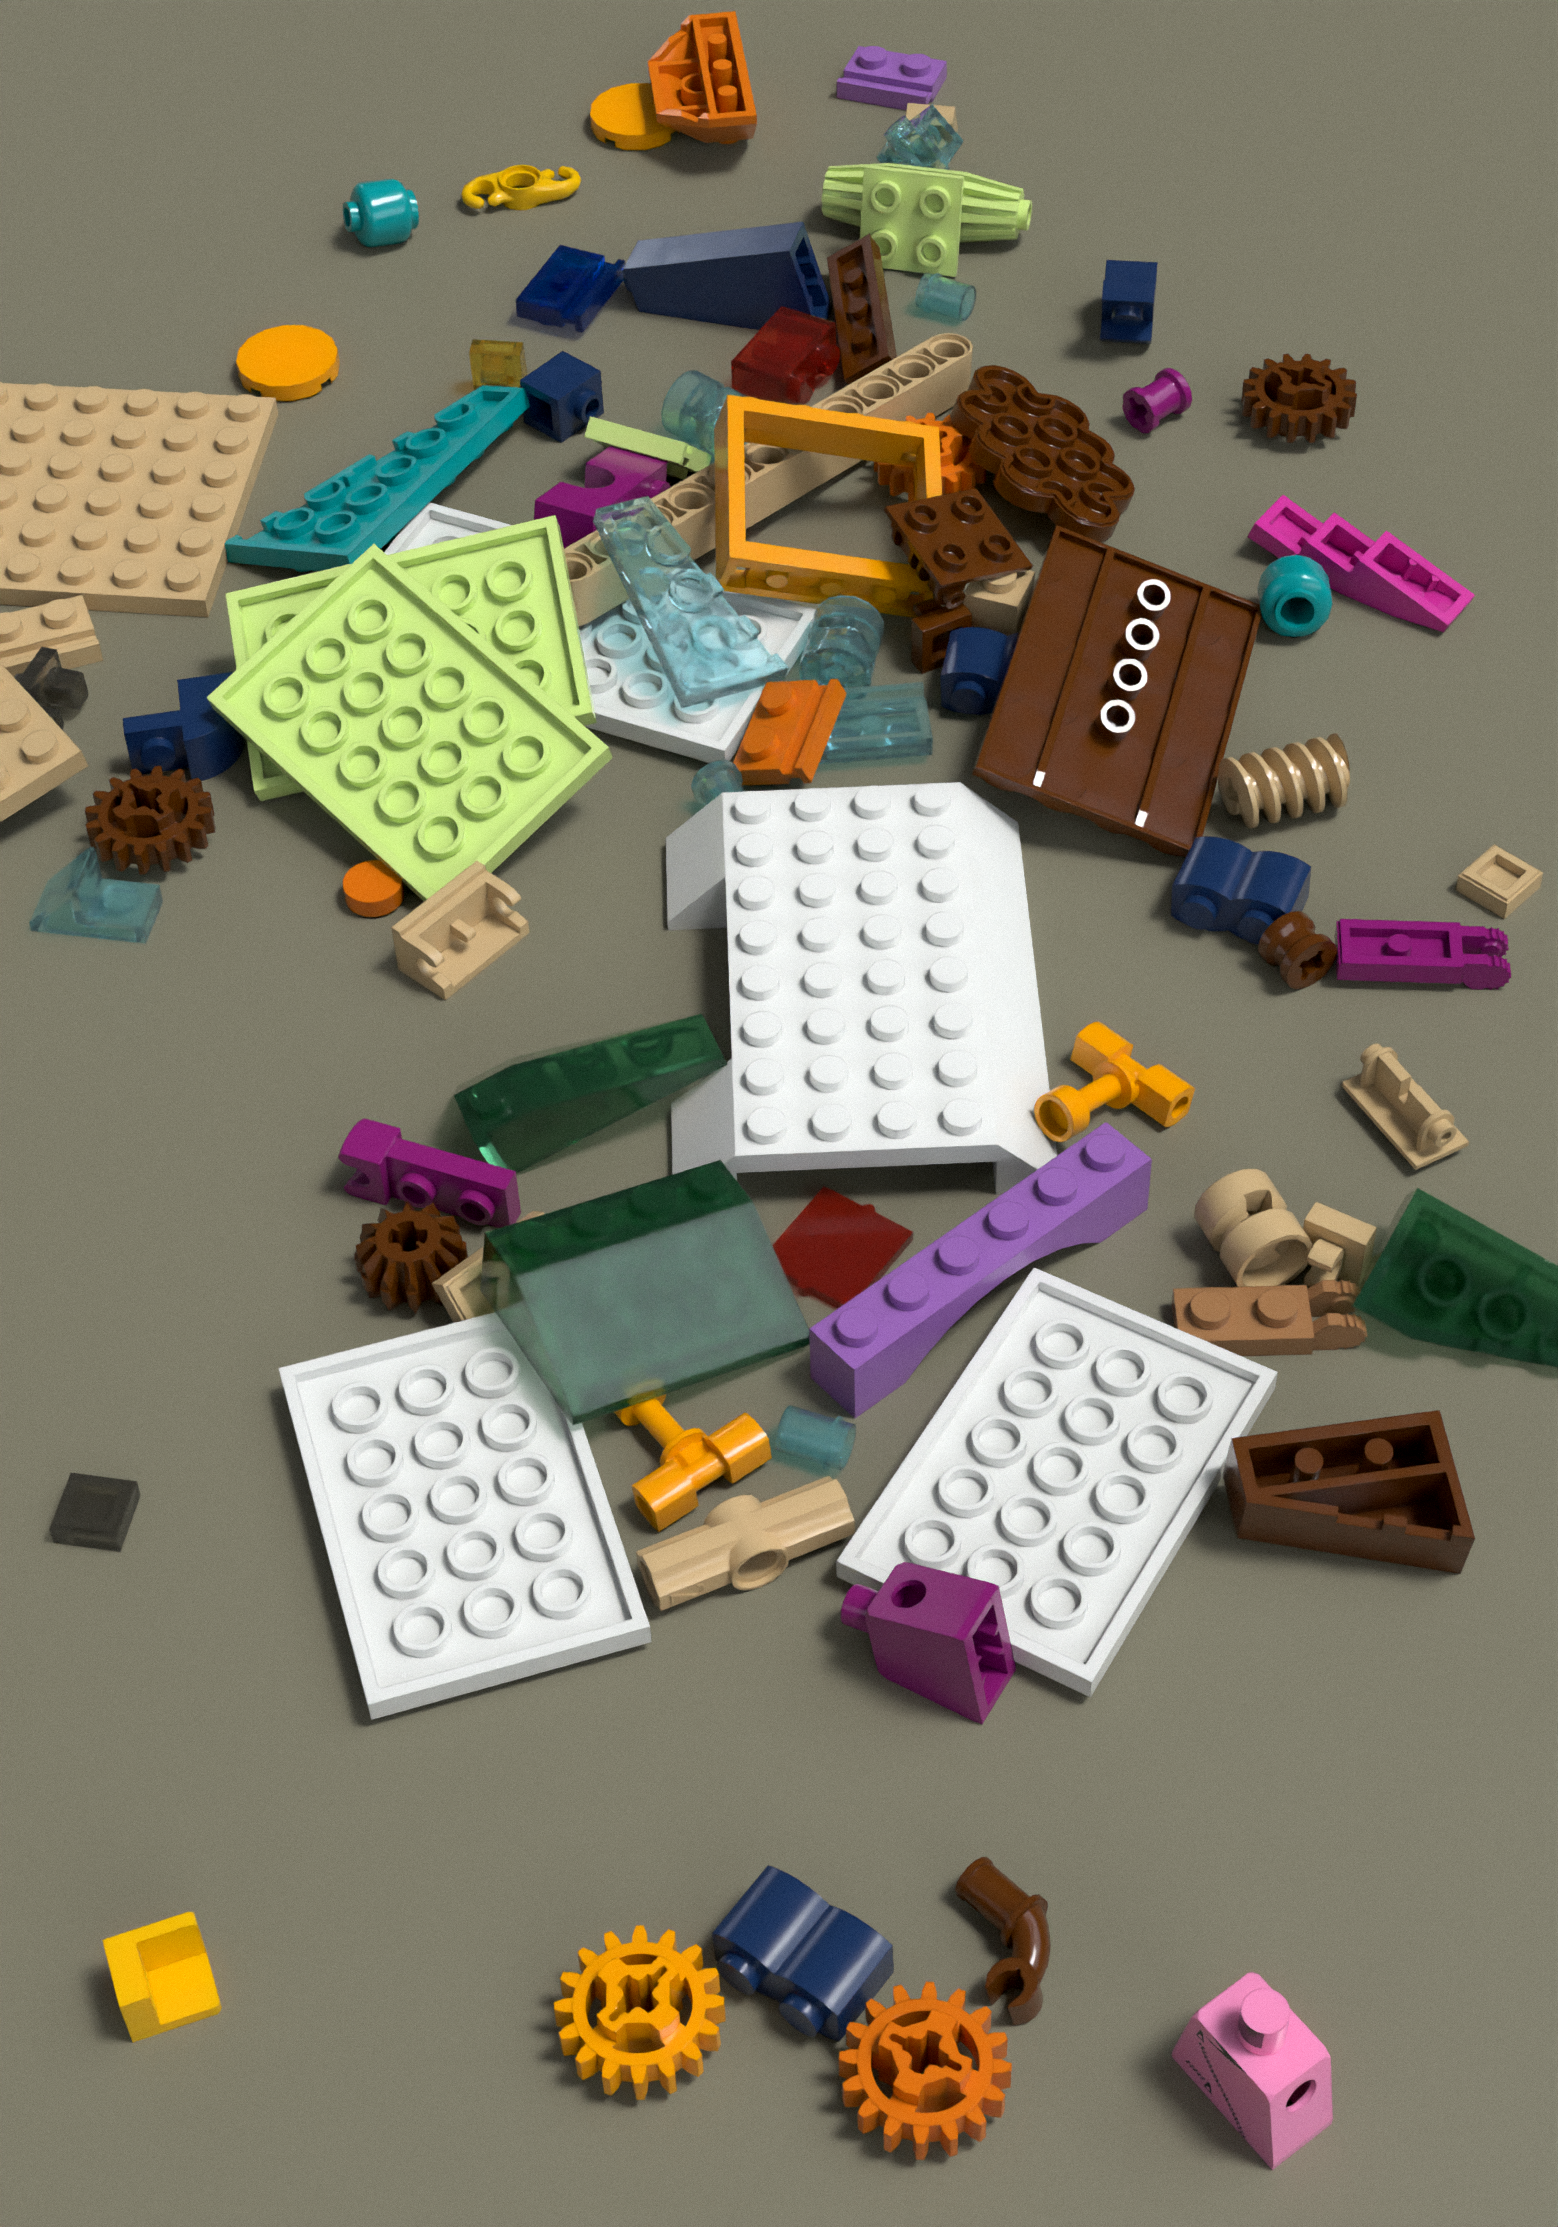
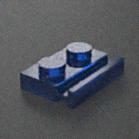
M559 245L516 298L517 317L560 328L569 323L575 325L576 332L583 333L623 282L625 260L618 259L615 264L605 262L604 255Z

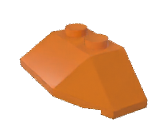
M736 11L689 15L681 23V30L669 37L648 60V72L657 123L704 143L732 144L739 140L753 139L757 126V114Z

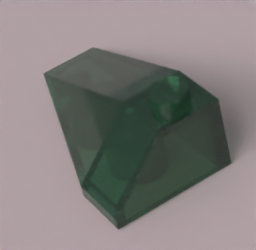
M702 1014L513 1057L458 1085L454 1097L473 1141L488 1164L516 1171L517 1174L728 1064Z
M1419 1188L1407 1194L1378 1244L1351 1306L1411 1340L1558 1368V1265Z

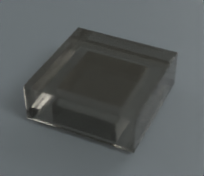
M71 1472L49 1529L53 1542L121 1552L141 1497L137 1481Z

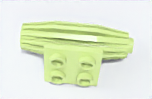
M895 163L829 166L822 188L821 208L823 216L860 227V239L870 234L880 248L882 266L885 269L956 277L959 242L1016 240L1020 230L1028 231L1031 222L1032 200L1024 199V190L1022 188L963 171Z

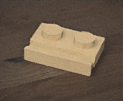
M83 595L67 599H56L47 604L14 612L0 613V663L18 682L103 661L100 644L96 638Z

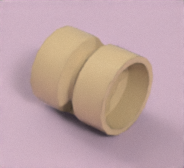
M1242 1169L1227 1174L1214 1182L1199 1198L1195 1205L1194 1218L1214 1250L1220 1252V1259L1238 1287L1285 1285L1294 1280L1308 1265L1307 1257L1313 1244L1293 1213L1287 1211L1286 1203L1265 1172L1258 1169Z

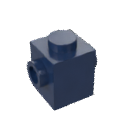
M564 351L520 380V388L525 389L530 405L523 412L524 423L560 443L588 425L590 416L598 418L604 413L601 371Z

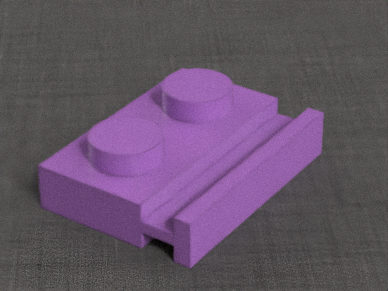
M858 46L843 70L844 77L837 80V98L907 110V103L928 104L933 102L947 78V61L931 59L924 54L908 55L886 51L879 46Z

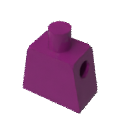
M903 1562L894 1567L879 1591L857 1583L849 1589L844 1598L841 1608V1621L844 1625L869 1634L877 1669L883 1677L974 1722L984 1723L1016 1671L998 1585Z

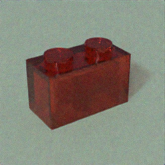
M781 306L731 361L732 395L754 397L760 400L792 405L807 404L814 390L826 376H831L838 366L840 348L836 346V323Z

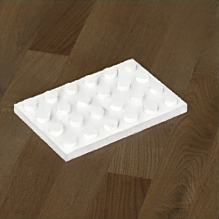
M1033 1268L837 1559V1577L853 1585L858 1583L879 1591L896 1565L909 1562L998 1585L1014 1661L1091 1697L1223 1477L1222 1474L1231 1438L1248 1435L1275 1390L1278 1372L1037 1268Z
M541 1301L279 1368L285 1397L371 1720L652 1642L650 1625Z

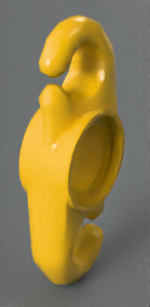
M514 165L503 171L472 179L464 185L461 197L467 206L475 209H481L484 206V200L475 195L488 194L490 195L487 200L489 205L495 207L503 204L512 210H528L542 203L569 197L579 189L581 178L575 169L566 166L559 167L558 175L567 180L555 181L552 180L555 176L554 171L548 168L540 171L530 165Z

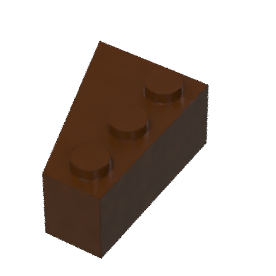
M1440 1410L1231 1438L1222 1476L1237 1538L1461 1574L1475 1541V1536Z

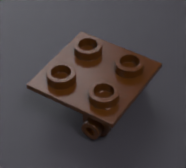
M977 488L889 505L884 508V512L891 520L892 541L903 550L908 558L909 565L916 569V575L919 579L928 581L927 586L932 591L933 599L936 603L945 605L949 609L959 606L964 601L966 595L963 590L967 583L1028 571L1033 567Z

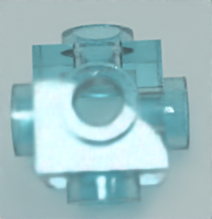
M932 104L911 120L904 115L894 122L884 133L883 136L887 139V142L876 158L880 163H895L949 170V162L964 141Z

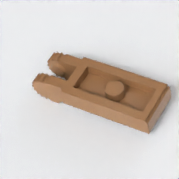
M1321 1280L1308 1289L1307 1285L1173 1288L1172 1311L1174 1328L1239 1356L1312 1354L1313 1350L1354 1348L1356 1345L1360 1346L1361 1342H1365V1337H1367L1365 1320H1362L1361 1316H1356L1355 1313L1353 1315L1348 1314L1355 1312V1309L1360 1308L1359 1304H1362L1360 1287H1357L1356 1283H1351L1350 1280H1341L1339 1282L1335 1280ZM1312 1317H1320L1312 1322Z

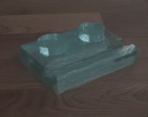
M923 682L844 688L847 695L819 764L932 755L933 737L926 699H924Z

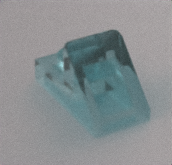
M89 847L47 881L29 922L31 931L146 944L163 903L160 885L103 879L95 848Z

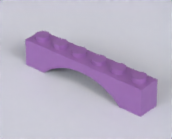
M1107 1122L1103 1123L809 1328L811 1378L851 1416L857 1418L906 1383L923 1358L949 1328L977 1301L1006 1278L1033 1261L1059 1249L1082 1243H1101L1146 1211L1148 1208L1152 1159Z

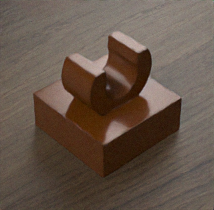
M933 598L913 605V611L917 617L912 618L911 662L921 674L943 667L951 631L972 627V613L963 603L949 609L946 606L941 607Z

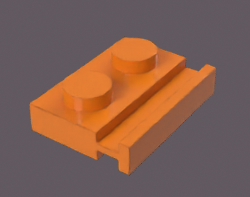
M830 679L828 685H818L816 680L766 682L730 769L731 774L739 785L789 784L791 778H800L803 783L812 782L847 695L838 679Z

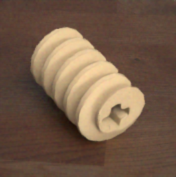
M1337 733L1330 734L1326 740L1321 737L1308 739L1305 745L1299 742L1286 744L1283 750L1277 747L1268 748L1261 755L1255 752L1246 753L1238 761L1233 757L1225 758L1219 764L1218 786L1223 804L1231 815L1240 814L1247 828L1258 826L1259 809L1263 810L1269 823H1277L1281 818V804L1285 805L1291 818H1298L1303 813V799H1306L1313 813L1323 812L1325 808V794H1328L1335 808L1345 807L1347 802V788L1350 783L1349 760L1343 741Z

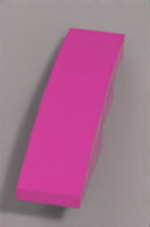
M1282 495L1254 523L1247 536L1278 558L1290 555L1310 557L1323 567L1328 575L1330 588L1344 596L1391 616L1444 632L1475 597L1472 592L1387 530L1374 542L1335 512L1322 523L1285 495Z

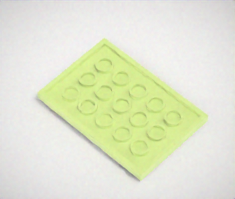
M555 515L388 555L584 726L597 723L560 526ZM351 564L225 593L236 670ZM247 740L254 792L260 802L303 792Z
M375 544L368 548L206 697L212 708L372 855L403 880V883L423 901H426L476 861L485 865L486 870L492 873L613 758L609 747Z

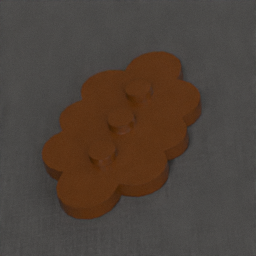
M989 365L975 370L968 390L958 395L950 418L959 432L972 440L968 450L974 461L995 474L993 483L1000 495L1013 505L1027 511L1046 513L1055 525L1093 540L1104 542L1111 538L1119 522L1120 514L1127 510L1131 502L1135 487L1131 478L1122 469L1113 464L1115 453L1111 445L1105 439L1089 430L1090 423L1086 414L1067 399L1057 395L1038 393L1024 376L1006 367Z

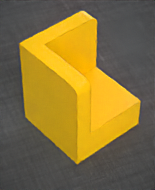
M185 1912L102 1940L119 2008L132 2042L217 2015L221 2011L220 1998L194 1912Z

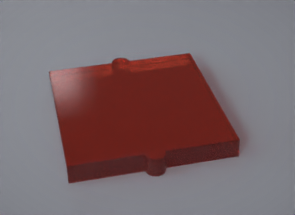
M824 1186L762 1256L760 1268L797 1287L800 1296L812 1295L838 1309L883 1277L913 1241V1231L876 1213L874 1205L865 1204L862 1206Z

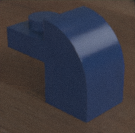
M1106 260L1105 280H1103L1100 341L1151 344L1158 262Z
M233 672L177 680L180 710L123 718L124 736L132 769L137 768L143 775L150 774L155 766H161L163 772L189 768L191 779L199 778L201 781H204L230 768L242 754L245 738L212 708L206 697Z

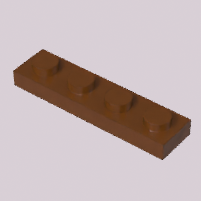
M870 234L827 257L843 375L848 385L897 357L880 248Z

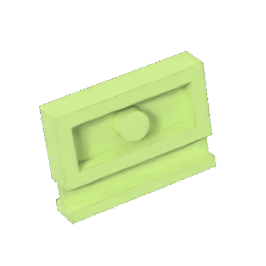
M591 416L584 435L585 438L591 439L607 448L614 446L668 461L667 476L681 480L686 479L688 471L696 473L709 466L712 455L689 446L685 442Z

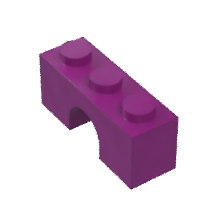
M609 446L586 463L584 487L559 482L537 498L534 505V520L555 515L560 526L563 547L566 548L669 489L670 484L666 482L668 461Z

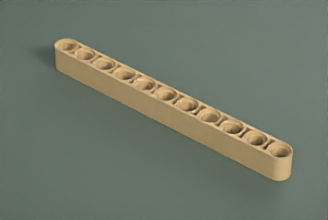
M944 333L935 335L811 407L844 413H859L864 416L896 421H906V416L909 415L916 418V420L925 418L927 413H933L936 417L953 407L958 395L968 390L971 382L973 345L969 339L959 334ZM756 443L745 444V529L862 461V459ZM715 462L564 548L578 626L593 621L716 547Z

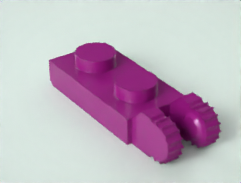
M1340 919V921H1336L1334 938L1337 948V980L1461 984L1463 982L1471 989L1484 990V988H1489L1491 990L1492 988L1504 987V984L1509 983L1511 978L1510 963H1507V959L1502 958L1503 955H1506V951L1509 950L1508 938L1504 931H1500L1499 928L1493 929L1491 927L1486 929L1484 926H1461L1460 922Z

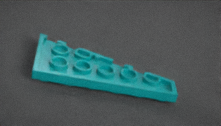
M482 385L434 414L436 425L417 433L406 431L393 439L392 443L395 450L376 461L375 456L368 454L304 493L305 505L285 513L274 511L261 519L260 522L264 530L247 540H244L239 535L228 539L225 542L228 562L292 568L298 572L322 571L352 564L373 544L381 549L384 545L392 542L397 537V533L444 488L453 484L456 476L473 460L481 457L485 449L501 433L508 431L513 426V422L530 407L525 389L520 387Z

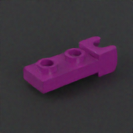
M361 1119L353 1126L340 1149L339 1160L343 1164L357 1169L344 1186L345 1191L352 1196L382 1205H387L391 1197L405 1202L407 1200L411 1206L417 1208H425L434 1203L438 1211L462 1217L475 1225H490L504 1230L514 1225L521 1214L516 1171L402 1139L401 1129L370 1119Z

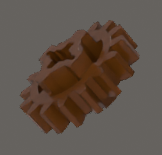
M1283 354V361L1279 363L1267 358L1264 359L1263 369L1252 367L1249 371V379H1244L1242 415L1251 417V427L1253 429L1266 426V437L1273 438L1279 434L1286 437L1287 443H1293L1297 436H1304L1309 443H1315L1316 434L1319 433L1331 439L1335 437L1336 427L1347 429L1350 417L1355 415L1357 393H1355L1356 381L1346 379L1347 370L1345 368L1331 370V360L1327 358L1319 362L1313 360L1311 354H1305L1301 361H1294L1289 354Z
M155 766L151 775L142 776L141 772L135 768L130 772L131 779L124 782L112 777L109 779L111 791L96 790L93 793L95 805L85 808L87 819L85 826L91 848L97 849L101 862L114 858L116 870L121 872L128 868L130 864H137L139 875H145L150 865L159 864L160 868L167 872L171 869L170 861L178 858L183 862L189 863L192 861L190 849L192 847L206 849L208 847L206 834L215 833L216 830L213 817L215 813L210 792L203 791L202 782L199 778L186 782L185 773L182 769L176 770L170 776H163L162 767Z

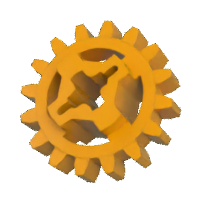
M636 1925L631 1943L621 1944L619 1938L612 1931L604 1933L606 1951L598 1956L593 1951L582 1947L577 1952L582 1974L563 1972L560 1977L562 1996L565 1998L554 2002L556 2025L563 2028L558 2032L562 2053L564 2056L577 2054L575 2058L577 2075L582 2080L593 2076L600 2070L602 2072L604 2093L612 2096L619 2088L621 2082L626 2081L632 2082L636 2100H645L648 2082L659 2080L662 2087L669 2094L677 2091L675 2072L683 2068L688 2073L699 2077L704 2072L703 2058L699 2049L718 2051L720 2048V2029L716 2024L725 2022L726 2014L724 1997L716 1995L720 1992L719 1973L716 1968L702 1969V1948L697 1944L688 1947L681 1954L677 1952L676 1933L670 1929L661 1936L658 1943L648 1942L644 1925ZM688 1995L692 2003V2012L685 2027L680 2022L679 2011L683 2009L682 1998ZM597 1997L601 2001L602 2010L596 2015L598 2025L592 2029L588 2022V2016L592 2002Z

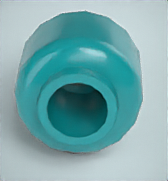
M396 179L357 183L352 189L350 201L343 203L342 212L346 230L354 232L359 242L366 247L402 244L410 237L411 230L418 227L419 212L415 194L410 189L406 190L404 185Z
M1284 556L1270 563L1261 574L1257 587L1261 617L1271 630L1281 636L1297 638L1312 634L1319 630L1327 621L1333 603L1328 575L1319 563L1306 556Z

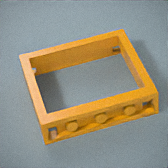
M727 395L714 428L716 590L913 618L917 617L913 611V605L933 598V593L927 586L928 581L920 580L916 575V569H913L909 564L746 541L744 442L913 467L915 500L942 495L939 427L916 424L911 421H896L864 416L859 413L818 409L807 405H792L760 400L754 397ZM737 567H744V568H746V569H745V570H738V569H736V568H737ZM911 591L919 592V595H914L910 593Z

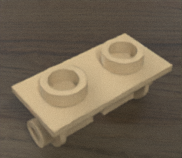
M1378 1043L1373 1044L1361 1054L1360 1061L1364 1064L1362 1073L1343 1081L1341 1086L1409 1164L1417 1170L1467 1147L1469 1141L1455 1127L1454 1116L1448 1110H1441L1422 1087L1411 1078L1412 1076L1397 1061V1053L1391 1047H1382Z

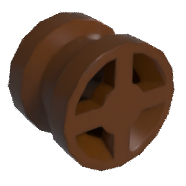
M1301 911L1289 912L1271 923L1263 933L1258 947L1261 957L1268 964L1279 966L1282 979L1289 987L1294 989H1303L1315 984L1330 970L1337 956V948L1332 940L1324 934H1316L1314 922L1306 913Z

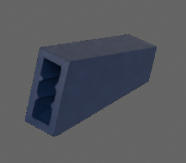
M804 222L638 240L623 268L625 287L629 292H632L639 312L814 338L820 336L832 310V305Z

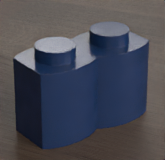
M966 627L951 631L940 676L941 706L950 711L964 714L985 715L992 713L1018 633L1006 636L998 631L980 627Z
M1211 836L1197 837L1172 885L1171 916L1195 929H1205L1208 931L1229 930L1234 935L1259 945L1263 933L1271 923L1289 912H1302L1309 897L1311 866L1296 857L1274 851L1252 852L1245 846L1228 839Z
M769 1865L712 1933L715 1960L718 1962L716 1966L721 1976L741 1993L752 1995L757 1991L764 1996L777 2000L780 2003L779 2011L785 2020L799 2032L811 2037L820 2033L840 2042L846 2034L849 2022L855 2023L865 2010V2003L876 1996L894 1972L893 1945L881 1934L854 1915L829 1905L820 1895L797 1878Z

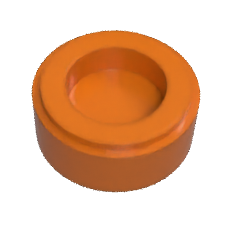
M380 860L361 862L350 868L343 878L346 904L351 911L358 915L378 917L389 914L397 909L404 899L403 880Z

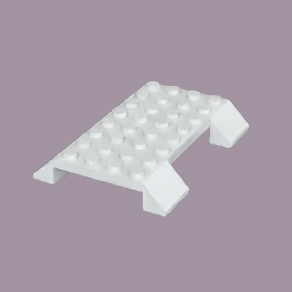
M961 782L722 792L666 837L668 930L727 928L732 1059L671 1103L674 1209L738 1206L737 1173L975 1162L993 1163L996 1195H1001L1057 1156L1056 1141L1051 1140L1042 1132L1037 1124L1034 1113L1037 1099L1050 1090L1017 821Z

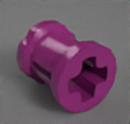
M1165 368L1155 375L1154 382L1144 388L1132 387L1122 397V409L1126 419L1132 427L1138 429L1141 433H1150L1159 426L1160 419L1170 413L1181 414L1189 409L1192 403V393L1189 384L1183 375L1172 368Z

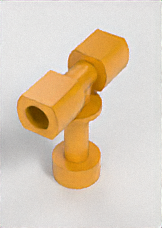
M1093 1022L1077 1034L1070 1059L1093 1075V1082L1079 1090L1069 1085H1060L1037 1099L1034 1113L1037 1124L1042 1132L1056 1142H1065L1083 1132L1090 1123V1112L1104 1104L1115 1109H1122L1132 1103L1164 1127H1170L1179 1122L1189 1112L1195 1088L1161 1064L1154 1065L1148 1069L1131 1058L1133 1044L1103 1023Z
M639 1366L624 1372L612 1383L606 1395V1403L625 1425L634 1426L642 1423L664 1449L660 1457L661 1467L631 1485L637 1508L652 1527L660 1532L699 1506L697 1491L722 1475L733 1484L770 1460L772 1456L769 1438L759 1424L745 1412L709 1436L699 1428H691L684 1431L662 1406L666 1398L665 1387L648 1368Z

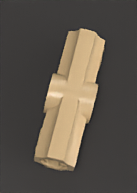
M829 1475L763 1502H760L758 1498L752 1495L732 1497L711 1510L704 1520V1525L636 1551L637 1564L643 1577L645 1588L654 1606H658L660 1611H663L730 1583L739 1590H753L763 1587L783 1573L788 1566L789 1560L854 1535L855 1520L851 1513L847 1496L837 1479L833 1480Z

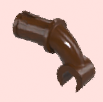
M981 1857L971 1863L960 1876L955 1887L956 1896L962 1901H966L1001 1932L1000 1941L1008 1949H1012L1010 1958L1000 1960L987 1973L985 1988L990 2004L993 2005L1008 1989H1020L1024 1986L1021 1995L1015 1998L1007 2008L1013 2025L1028 2023L1038 2015L1043 2003L1040 1983L1049 1964L1051 1948L1049 1925L1046 1918L1048 1902L1040 1894L1029 1896L996 1868L988 1857Z

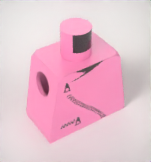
M1255 1972L1247 1973L1200 2008L1191 2017L1172 2051V2058L1272 2170L1332 2124L1331 2057L1322 2042L1290 2009L1287 2000L1279 1992L1273 1990L1259 1974ZM1290 2099L1293 2105L1286 2107L1287 2101Z

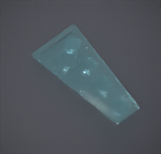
M648 496L596 509L593 523L681 708L764 686L766 682H778L785 679L789 667L777 653L771 656L757 639L759 634L757 628L745 614L739 617L722 596L724 588L711 572L705 574L689 556L691 552L689 545Z

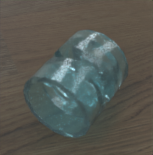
M697 370L687 371L676 379L664 399L661 411L662 425L667 432L690 444H699L701 450L715 456L714 428L727 395L748 396L730 387L725 388L723 383Z
M839 595L830 597L820 603L813 614L808 632V641L805 644L800 661V679L816 680L818 685H828L830 679H838L847 693L843 703L855 701L865 695L872 682L876 657L879 653L884 634V621L879 611L869 602L855 596Z

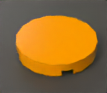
M629 83L612 87L599 94L591 104V130L596 138L604 143L605 138L615 141V147L622 150H648L660 147L671 141V134L676 131L657 123L650 83Z
M281 325L265 329L248 338L238 350L236 365L240 381L249 392L253 388L260 391L261 397L276 398V401H296L312 397L322 391L321 384L329 378L332 383L338 376L340 361L338 349L333 338L322 330L305 325Z

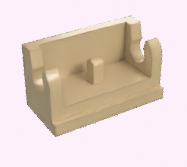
M478 861L474 862L391 927L398 970L442 999L447 1000L530 933L528 921L517 911H513L506 906L507 904L513 907L521 900V896L509 884L488 872L485 865Z

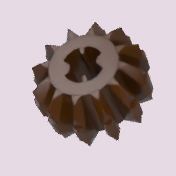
M407 1200L402 1212L394 1214L381 1208L377 1219L378 1223L362 1224L361 1243L355 1245L354 1260L356 1270L361 1274L362 1285L369 1298L381 1297L382 1302L385 1303L389 1311L403 1302L408 1303L415 1314L421 1302L426 1300L442 1306L443 1303L432 1283L468 1258L467 1245L462 1240L460 1227L455 1222L454 1216L441 1217L434 1203L426 1206L421 1211H415Z

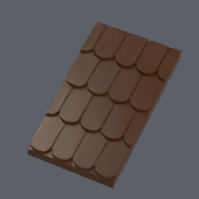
M1056 525L1037 576L972 775L980 777L986 783L998 789L1016 791L1034 798L1052 810L1072 813L1093 821L1097 826L1115 834H1126L1147 842L1162 853L1186 858L1195 838L1203 837L1218 780L1219 764L1224 758L1262 615L1260 605Z

